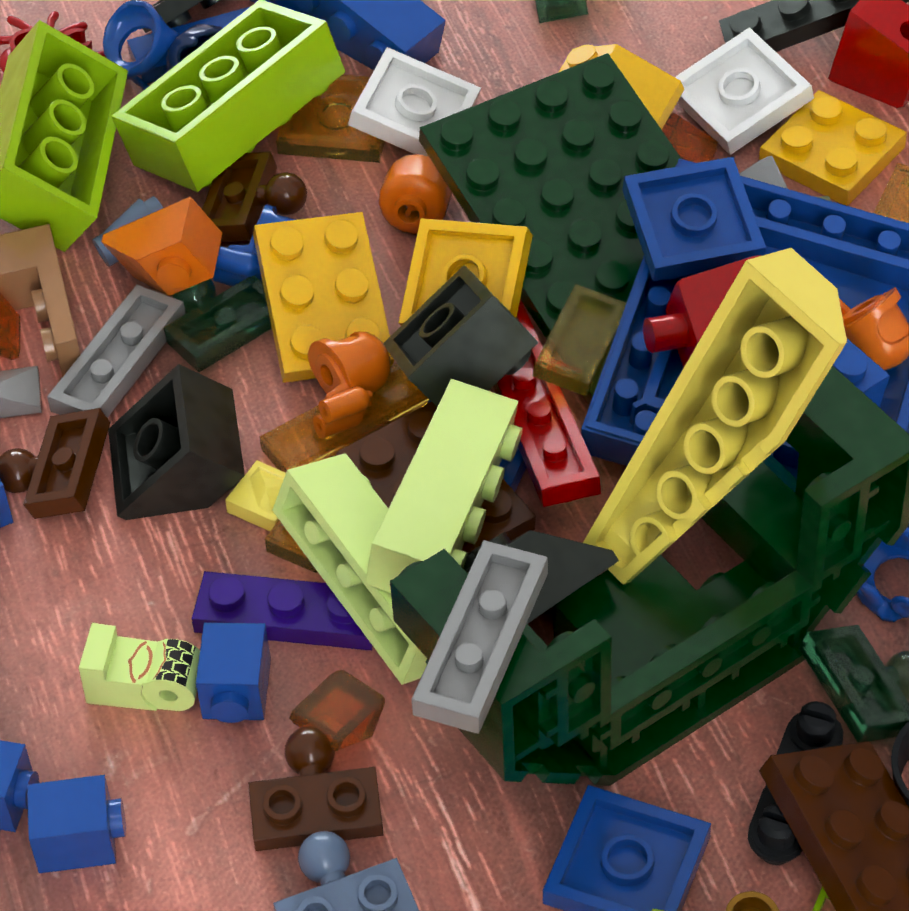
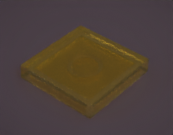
M341 75L329 85L323 94L314 97L293 114L289 122L280 126L276 140L278 154L380 163L385 141L348 125L351 112L370 77Z

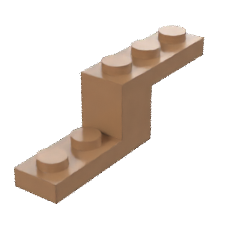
M50 224L1 234L0 314L35 306L38 323L49 321L51 326L40 329L47 362L59 360L63 377L80 356V350Z

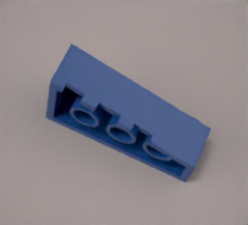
M264 0L326 21L337 50L372 70H375L387 47L426 63L439 53L446 22L444 18L421 0Z

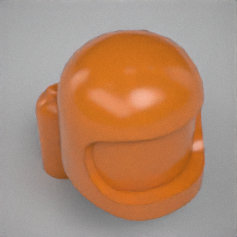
M896 287L883 294L876 295L851 309L839 298L847 339L883 370L894 368L908 358L909 323L897 304L901 299V295Z
M358 331L338 341L323 338L314 341L310 345L308 351L309 364L315 378L326 393L325 399L319 402L320 414L313 417V426L317 435L320 438H325L360 425L367 408L372 405L371 398L373 393L379 391L386 384L391 371L390 356L383 342L369 332Z

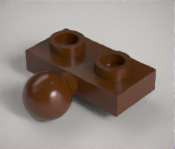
M271 151L245 153L213 179L202 210L221 230V242L251 240L254 225L257 224L265 204L275 206L277 214L280 215L294 214L304 206L307 199L305 183L293 173L283 172L275 175L277 165Z
M100 408L50 416L38 456L21 448L10 449L0 456V480L5 490L11 493L27 491L23 505L34 519L85 511L111 422Z
M305 726L294 731L286 742L285 758L289 767L300 776L248 782L255 850L263 851L301 846L308 836L320 831L333 832L343 840L384 836L376 767L325 773L335 757V746L330 735L323 729L315 726Z

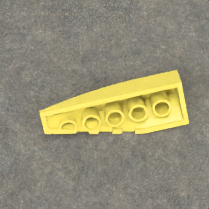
M788 248L745 261L584 539L583 543L613 550L619 561L609 567L608 570L623 585L637 577L787 440L846 345L847 338L837 288L795 250Z

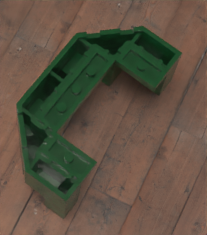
M832 366L786 440L799 453L797 479L770 455L701 517L744 560L742 563L725 573L718 572L710 576L698 590L662 555L657 557L631 582L624 585L607 569V571L598 575L553 606L554 639L548 646L526 624L480 733L477 734L463 729L459 730L504 781L522 782L527 774H535L542 783L575 784L580 776H585L594 785L611 786L794 668L808 657L820 641L812 632L827 612L831 609L834 613L841 614L872 574L864 564L883 541L886 545L893 546L909 526V434ZM445 549L424 561L410 564L399 576L390 580L394 622L427 658L425 662L427 664L468 575Z

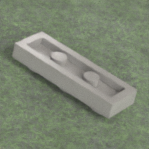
M136 284L49 393L47 398L50 411L61 415L100 408L108 418L185 319L184 301Z
M483 540L411 699L414 716L473 733H480L548 575V557Z

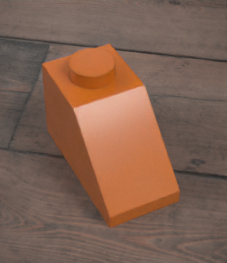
M190 196L103 234L101 242L134 278L167 296H171L214 277L222 232Z

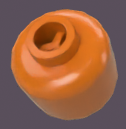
M421 154L406 155L395 161L388 170L380 189L379 206L382 215L390 225L402 232L417 234L421 218L443 220L451 200L452 191L429 156Z

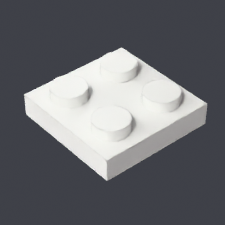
M750 27L675 77L684 86V91L677 104L730 155L814 99L812 85Z
M387 47L356 102L348 125L413 154L428 156L419 142L420 127L473 107L481 87Z

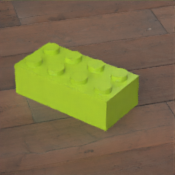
M258 0L111 115L134 166L199 192L202 188L211 185L213 179L245 153H251L256 144L277 127L289 122L293 114L314 97L323 94L329 85L346 71L326 21L264 0Z
M40 20L8 55L0 86V219L21 230L50 224L55 248L65 252L98 217L116 131L111 115L121 108L128 70Z

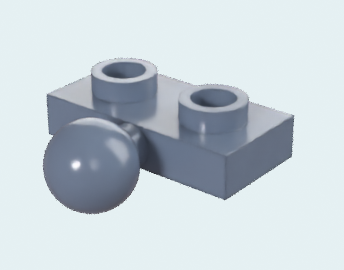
M320 831L308 836L300 846L298 853V863L303 874L311 881L320 883L321 886L273 903L274 911H419L397 858L346 876L345 872L350 863L349 848L339 835L329 831Z

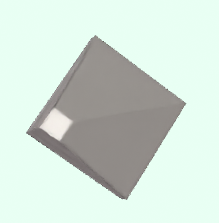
M38 366L0 371V418L42 413Z

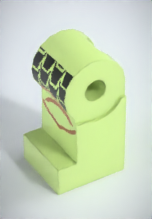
M92 623L79 665L86 703L157 711V709L187 710L194 705L197 694L196 677L200 650L196 646L178 639H164L157 642L122 637L117 635L116 626Z

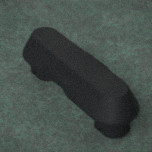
M817 701L809 702L802 706L801 712L793 716L788 723L777 754L842 745L844 731L841 723L836 719L837 716L832 707ZM766 785L749 826L748 841L751 849L761 859L772 865H780L793 860L803 850Z

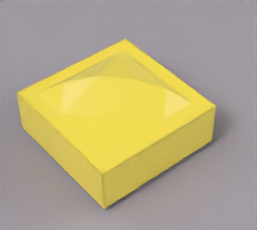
M256 460L225 499L227 513L277 534L283 524L272 509L286 472Z

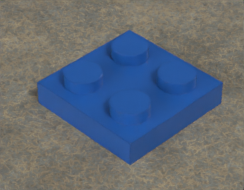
M734 157L624 176L622 191L653 281L701 273L748 257L765 255L766 245Z
M588 785L543 888V904L563 911H652V909L682 911L710 839L711 823Z

